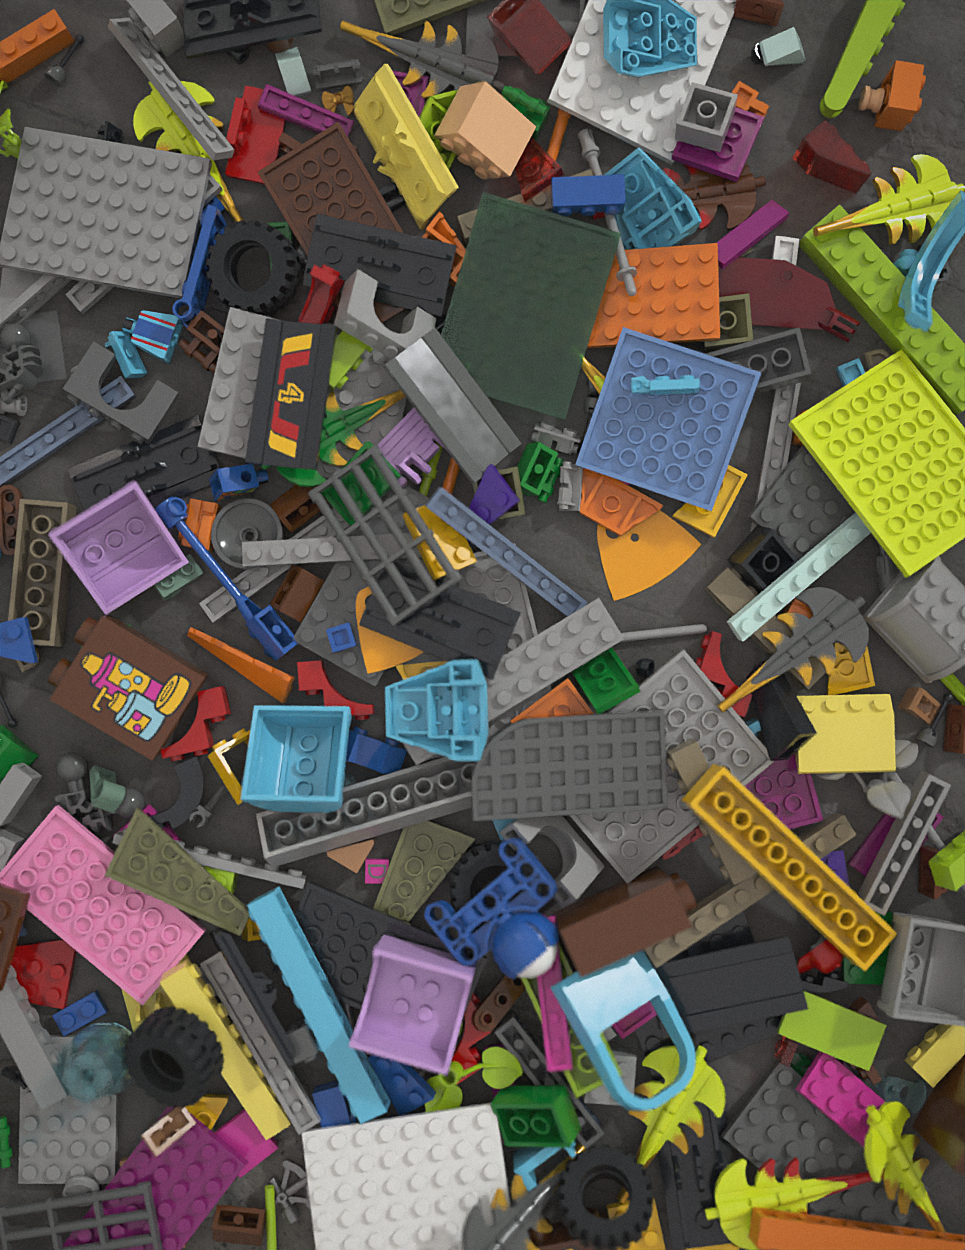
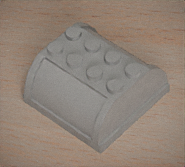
M940 556L907 578L900 571L862 617L925 683H931L952 674L965 665V586L941 562Z
M894 912L892 918L894 922L893 930L897 935L890 943L881 996H878L876 1006L887 1012L886 1015L892 1018L965 1026V925L937 918Z

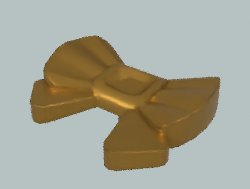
M346 85L342 91L333 94L326 91L323 92L322 103L325 109L336 113L337 105L343 104L346 113L352 115L355 107L352 105L354 103V93L351 87Z

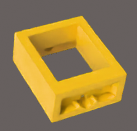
M244 728L233 734V740L227 743L224 739L212 747L214 751L208 755V758L237 805L243 802L241 800L242 787L222 754L244 741L247 746L249 745L251 730L246 732Z

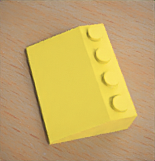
M890 694L797 696L817 732L813 738L795 753L798 774L895 772L894 713Z

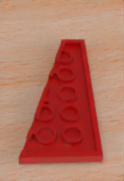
M63 939L16 945L11 966L16 971V979L19 985L24 987L28 994L27 1000L29 1003L64 1009L67 1006L77 951Z

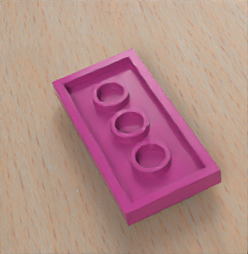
M819 1051L795 1090L865 1149V1139L870 1129L867 1123L869 1115L866 1108L874 1105L877 1111H879L885 1101L837 1059Z

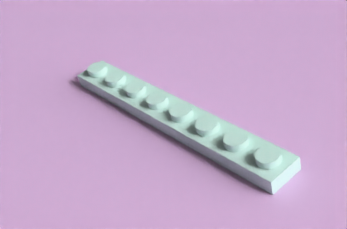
M856 512L727 621L738 640L744 642L871 533Z

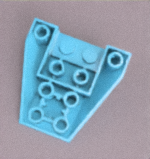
M672 0L606 1L603 8L604 58L618 74L639 78L697 65L696 16Z

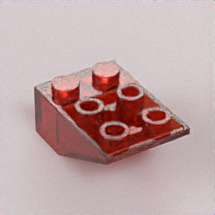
M503 0L487 16L494 33L537 76L573 42L540 0Z
M826 120L803 138L792 157L807 175L855 194L859 192L873 174L868 164L859 159L854 153L853 147L839 136L838 130Z

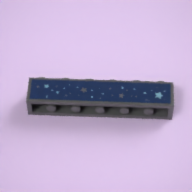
M512 1010L504 1016L494 1028V1033L508 1051L516 1056L522 1069L536 1086L566 1085L581 1126V1130L576 1138L587 1149L605 1134L602 1123L580 1096L576 1098L569 1081L561 1071H547L544 1049L516 1013Z

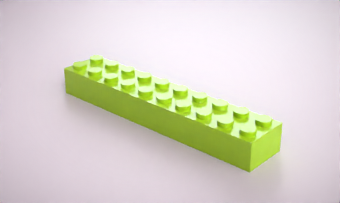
M839 204L814 227L834 222L849 214ZM861 227L838 230L818 237L814 236L813 228L802 237L798 246L894 353L901 349L904 351L952 413L956 416L965 410V343L932 307V325L926 332L920 328L914 329L906 322L905 310L898 306L905 276Z

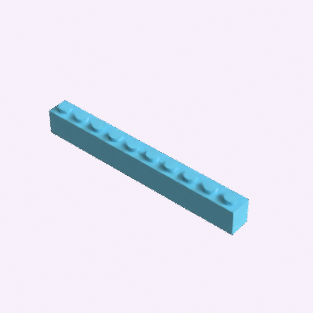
M278 886L253 899L247 905L249 916L257 923L262 941L268 944L273 962L279 965L282 971V979L285 985L292 990L295 1005L299 1009L301 1008L305 1016V1023L316 1037L318 1049L324 1052L330 1072L332 1074L335 1073L339 1081L338 1085L341 1093L348 1098L353 1116L357 1117L360 1124L387 1112L391 1101L365 1051L349 1047L354 1029L280 887Z

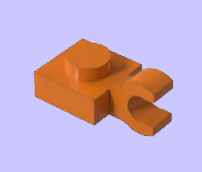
M739 81L732 93L738 95L736 108L765 117L769 106L757 100L759 92Z

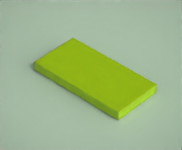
M804 990L808 1010L783 1014L776 1032L869 1071L887 1025Z

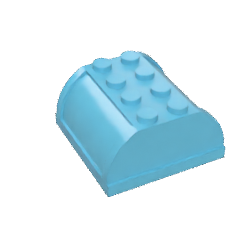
M254 705L241 800L256 807L277 812L329 813L339 810L343 802L342 789L349 726L352 720L350 707Z

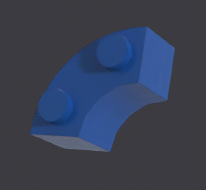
M356 726L354 730L349 729L346 752L347 761L383 774L400 771L407 753L406 749L398 747L400 742L390 738H386L385 741L367 735V730Z

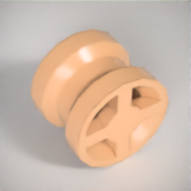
M865 85L860 96L858 109L862 111L871 109L873 113H878L883 103L885 90L883 88L874 90L871 86Z

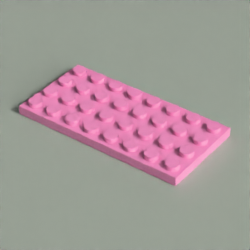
M57 805L0 872V883L31 893L27 910L143 1006L160 986L159 982L163 973L175 967L207 929L187 912L104 876L115 852L62 807Z

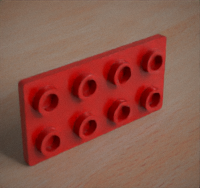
M245 86L243 97L235 98L226 140L234 148V153L231 158H228L225 174L227 177L265 185L258 171L277 160L280 149L278 139L284 131L286 120L258 109V103L264 89Z

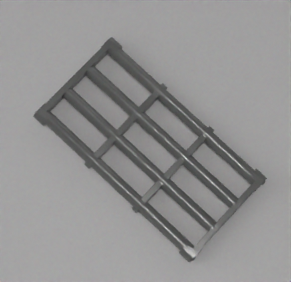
M374 445L356 460L311 490L308 495L321 510L336 534V540L341 542L360 572L362 581L367 583L387 615V621L391 627H394L445 590L460 582L463 578L459 571L454 569L434 538V532L432 529L429 530L407 496V490L402 488L382 457L383 453L378 445ZM370 458L373 459L395 493L393 497L384 503L360 467L361 464ZM351 471L376 508L366 516L362 515L340 480ZM332 485L356 521L346 530L343 529L321 494ZM400 501L421 534L411 543L407 541L388 511V508ZM378 515L381 516L401 548L391 557L388 556L368 524L369 521ZM358 529H361L382 562L372 570L368 569L348 537ZM424 541L450 579L438 588L413 550ZM406 555L430 593L419 601L416 600L394 565V562ZM384 569L387 570L409 605V608L399 615L374 578L375 575Z
M140 1182L134 1186L104 1191L98 1189L93 1190L92 1193L56 1199L50 1197L44 1201L14 1206L2 1205L0 1206L3 1250H12L11 1241L52 1235L54 1249L50 1250H117L153 1244L154 1250H163L151 1182ZM144 1195L146 1209L104 1216L102 1201ZM93 1203L96 1217L62 1223L58 1222L56 1209ZM47 1211L50 1225L9 1231L7 1217ZM148 1219L151 1233L109 1240L107 1226ZM98 1227L100 1242L63 1247L61 1233Z

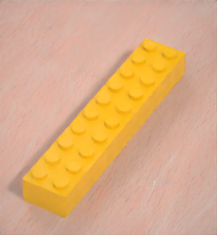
M713 764L681 799L691 811L852 964L866 971L897 935L886 922L723 766Z

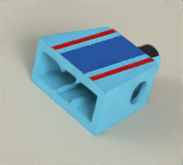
M144 310L140 312L138 320L126 317L122 329L132 334L131 342L137 348L170 364L183 328L182 321L175 315Z

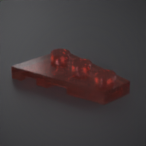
M531 137L515 166L517 180L525 202L549 186L552 177H562L564 175L562 168Z

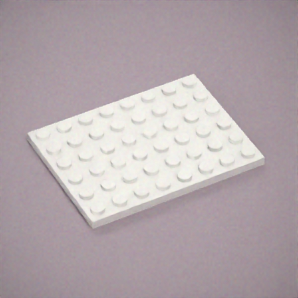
M588 0L547 102L672 164L674 162L672 160V153L678 140H675L676 123L691 83L705 86L733 17L736 0H672L697 17V65L639 78L618 74L604 58L603 8L607 0Z
M490 1103L369 1120L362 1124L356 1122L308 1129L302 1133L316 1250H463L461 1245L462 1229L468 1214L476 1204L481 1206L483 1218L490 1227L494 1224L491 1217V1204L497 1188L503 1189L506 1202L511 1207L497 1116L493 1113Z

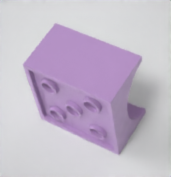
M383 935L373 951L372 956H374L370 980L349 1047L447 1075L477 961L465 966L458 962L451 953Z

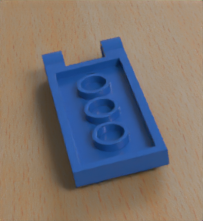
M208 205L206 212H203L200 224L202 228L189 276L182 285L183 298L177 300L172 307L174 315L182 321L186 328L188 327L187 321L191 320L194 315L197 316L201 310L204 312L211 282L206 278V272H210L209 267L205 266L206 258L210 259L211 253L207 251L210 245L214 247L217 242L214 240L215 236L218 233L223 235L225 233L224 228L227 226L218 207ZM183 305H188L189 310L185 311L182 316L178 315V309Z

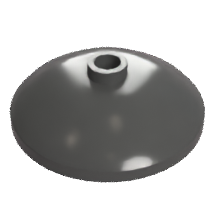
M250 498L233 501L222 508L215 517L211 529V540L217 555L224 562L238 569L261 567L243 566L242 542L283 539L282 523L274 510L266 503ZM253 533L254 539L248 541L247 536Z

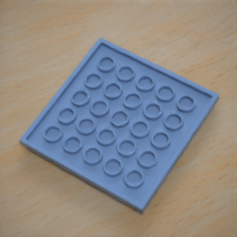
M623 327L575 465L712 511L761 372ZM692 375L694 379L700 378V389L697 394H632L631 379L644 376L647 380H655V377L668 376L670 380L679 379L680 376Z

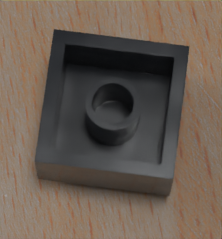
M756 526L729 556L727 561L748 585L752 586L758 593H761L799 559L774 529Z

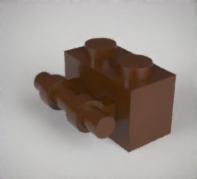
M201 310L186 328L193 341L189 343L187 340L182 339L179 347L185 351L188 357L199 361L202 364L201 367L206 371L210 370L215 373L216 361L219 356L225 328ZM201 346L210 351L208 356L199 350Z

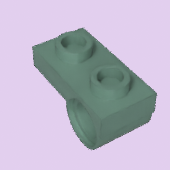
M191 554L186 556L189 563L153 585L164 601L171 599L182 588L203 576L204 572Z
M94 765L89 771L92 806L114 813L124 799L125 787L116 783L115 772Z

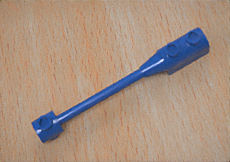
M173 496L156 507L155 512L165 527L169 530L176 527L234 598L246 622L245 625L249 629V635L261 643L264 647V654L277 661L298 643L294 639V634L274 609L269 605L262 610L247 596L243 595L184 522L188 517L186 503L181 498Z

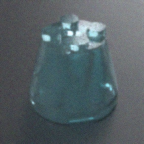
M93 1023L85 1027L73 1038L68 1047L63 1073L61 1074V1081L70 1095L82 1102L88 1103L93 1100L114 1096L131 1084L134 1078H131L128 1073L129 1067H126V1056L124 1055L127 1039L132 1034L127 1028L118 1023Z

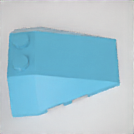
M637 148L604 174H624L626 204L623 211L614 214L624 250L676 246L695 233L702 222L691 199L641 148Z
M453 660L437 668L427 670L422 674L385 687L387 737L412 746L421 747L454 761H480L488 737L487 683L478 660Z

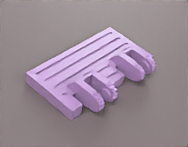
M415 408L377 444L383 456L400 475L404 474L417 485L421 482V478L409 467L414 464L422 472L428 474L432 469L427 463L439 451V446L434 441L444 447L436 435L430 431L429 426L424 423L423 418ZM403 476L398 480L402 488H404L407 480Z

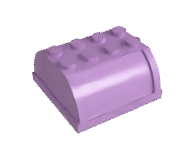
M135 480L127 483L125 487L48 533L105 615L189 563Z

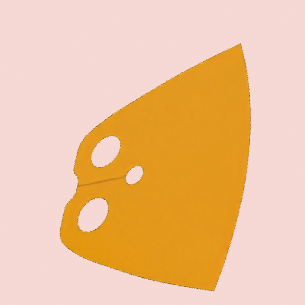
M661 510L615 539L607 536L606 528L599 524L597 527V540L602 565L614 601L636 594L661 581L679 568L701 545L687 530ZM637 534L639 536V540L633 542L631 540V535Z
M366 587L357 594L356 618L367 673L378 672L397 666L424 653V651L359 625L366 608L365 599L372 594L370 588Z

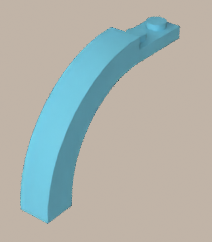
M961 190L929 233L903 283L898 306L905 310L906 322L914 329L920 328L926 332L932 325L931 298L936 281L953 249L965 233V193Z

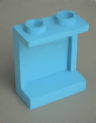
M575 1140L570 1148H565L572 1158L576 1156L575 1145L577 1144ZM520 1147L513 1153L514 1172L522 1176L523 1183L528 1191L537 1186L535 1168L561 1148Z

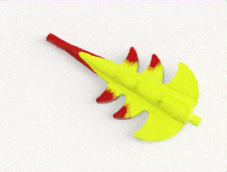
M794 1157L784 1170L783 1182L778 1183L774 1176L775 1161L773 1158H770L758 1169L755 1177V1186H749L745 1178L746 1161L745 1159H740L729 1164L720 1173L714 1190L716 1207L705 1209V1215L707 1220L719 1218L725 1235L738 1247L747 1250H758L748 1237L753 1207L781 1211L790 1210V1212L808 1214L807 1203L863 1183L871 1182L873 1179L869 1171L856 1174L801 1180L799 1160L797 1157ZM884 1168L880 1179H884Z

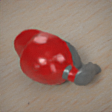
M821 934L818 942L811 946L810 952L798 960L797 968L799 974L813 968L829 974L841 966L844 955Z

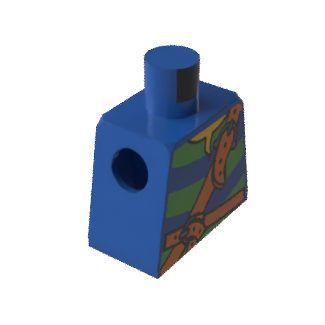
M253 464L217 469L209 478L214 502L252 494L259 485L268 483L267 471H255Z

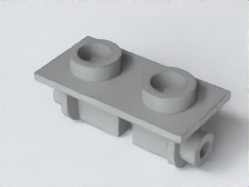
M542 421L541 424L536 422L534 429L538 430V432H533L531 441L540 442L551 448L553 440L558 441L555 450L570 455L571 453L576 454L578 444H575V442L580 443L581 436L577 435V431L570 428L560 430L554 428V424Z
M562 462V466L559 468L561 470V487H559V499L557 502L559 511H580L583 468L571 462Z

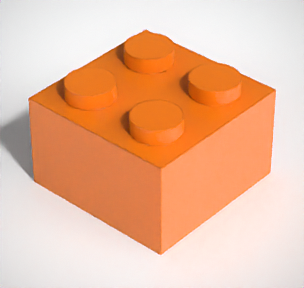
M898 60L894 62L881 82L880 88H883L885 93L880 111L876 113L874 127L902 131L907 123H911L914 114L919 112L922 104V98H919V95L926 80V76L923 75L924 65Z

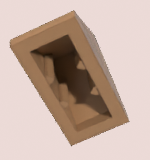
M908 687L897 708L931 726L941 704L924 689Z
M372 837L326 851L327 856L353 872L358 873L376 839Z
M177 1106L153 1123L141 1137L156 1157L194 1126L196 1122L185 1107L179 1108Z

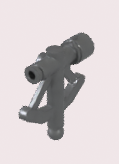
M285 1159L283 1162L285 1172L282 1185L276 1176L271 1178L268 1184L274 1185L275 1203L277 1205L280 1203L283 1208V1218L287 1220L288 1224H292L301 1217L294 1203H306L309 1209H311L307 1172L301 1165ZM291 1170L295 1172L300 1177V1179L296 1180L295 1182L287 1186V1181ZM302 1188H306L307 1198L292 1196Z

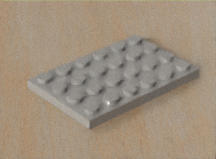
M50 1035V1043L54 1050L58 1051L61 1055L62 1065L65 1071L72 1076L75 1089L65 1098L41 1110L29 1087L24 1090L20 1086L18 1184H65L68 1179L75 1176L91 1178L97 1184H109L118 1172L120 1035H66L64 1037L63 1035ZM21 1074L22 1080H23L24 1083L27 1085V1083H26L24 1077H23L22 1074Z

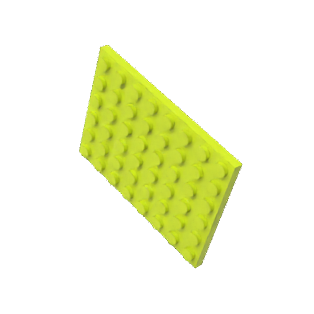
M902 349L791 420L788 424L906 578L965 538V428Z

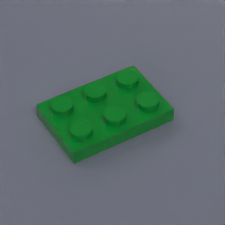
M365 442L344 467L374 445L371 442ZM382 455L396 479L399 480L402 476ZM370 458L361 464L360 467L379 497L382 498L391 487L373 459ZM351 471L340 480L362 515L365 516L374 505ZM333 485L321 493L350 526L356 523Z
M612 647L571 671L597 714H601L641 692L638 684Z
M874 911L892 928L891 911H887L885 916ZM890 943L866 971L852 964L844 956L841 963V978L848 984H883Z

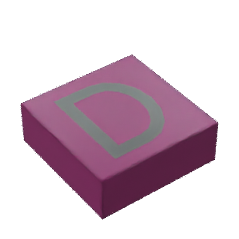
M390 858L365 859V884L383 883L390 864Z

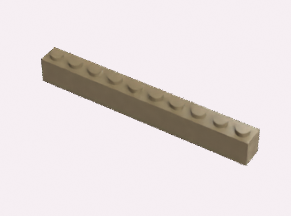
M833 813L797 838L819 859H822L855 837L856 833L844 814ZM759 874L736 885L730 881L696 903L697 908L686 912L692 924L691 928L645 948L643 951L650 963L657 968L774 889Z

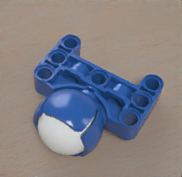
M510 838L502 842L499 848V854L509 867L508 870L457 913L447 901L438 900L428 905L425 910V918L462 965H471L489 950H493L496 964L507 977L514 979L516 976L533 978L543 974L552 966L557 954V942L561 939L554 923L542 914L537 913L539 908L554 897L557 892V884L522 840ZM509 843L516 845L518 849L516 856H511L508 853L507 847ZM525 863L532 865L534 869L532 876L524 873L523 865ZM540 883H546L549 886V895L545 896L540 893ZM521 889H525L524 892H522L518 897H516L512 901L511 897H513ZM487 895H492L495 898V907L487 905ZM435 907H440L442 909V919H439L435 916ZM483 921H488L485 925H483L479 930L475 932L474 929L478 925H480ZM451 926L458 930V938H453L450 935L449 929ZM466 946H469L473 949L474 958H469L466 956Z

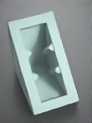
M794 27L759 43L765 66L796 64L806 61L800 38Z
M295 47L281 53H276L287 93L296 97L311 93L298 48Z

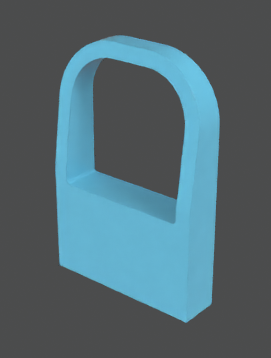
M643 950L582 978L579 972L576 971L550 987L612 1098L621 1106L633 1111L654 1109L674 1097L688 1085L695 1069L693 1042L671 997ZM647 1001H650L678 1050L680 1067L676 1078L671 1084L649 1099H640L633 1096L625 1088L599 1033Z

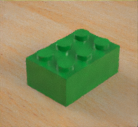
M566 1085L508 1086L500 1089L490 1103L493 1113L497 1116L499 1129L506 1146L570 1148L581 1130Z

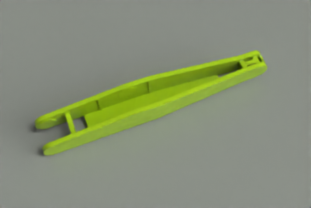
M866 0L829 86L820 102L819 108L823 116L835 118L842 112L861 76L866 77L873 65L870 62L871 57H877L884 44L881 42L883 35L886 37L889 35L895 24L891 20L894 15L899 16L905 2L902 0Z

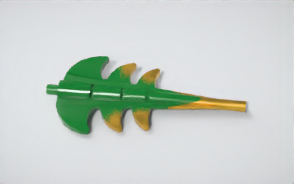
M401 389L345 411L338 405L335 393L333 391L330 392L326 402V418H324L318 458L331 466H345L347 461L339 455L336 443L340 441L348 449L358 451L363 445L358 440L354 431L405 398L406 396ZM261 465L263 470L271 467L269 465ZM275 466L283 478L300 487H316L326 481L316 470Z

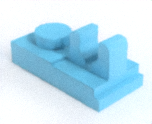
M111 331L109 333L110 336L107 337L109 341L105 343V347L113 348L124 377L142 378L148 374L135 345L131 342L130 334L125 331Z

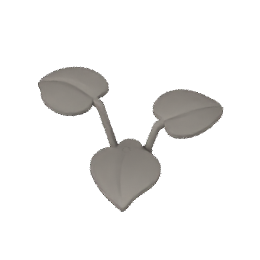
M895 740L896 769H904L916 760L919 750L915 742ZM883 772V780L873 779L866 785L859 773H853L863 787V792L867 793V799L871 806L891 816L903 818L904 811L911 798V792L907 785L897 781L887 782L888 772ZM818 773L815 775L826 780H837L844 777L847 773Z

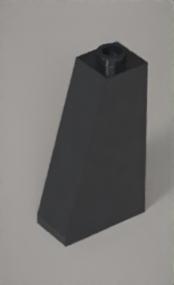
M761 661V662L755 664L754 667H753V670L746 676V677H747V680H748L766 661ZM784 673L751 693L771 761L789 760L817 734Z

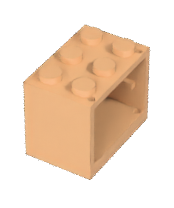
M484 81L460 86L434 137L440 141V145L444 149L455 153L461 163L475 170L474 173L478 177L486 180L488 178L511 176L536 126Z

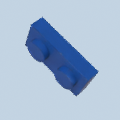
M98 990L52 1016L64 1037L108 1012V1009Z

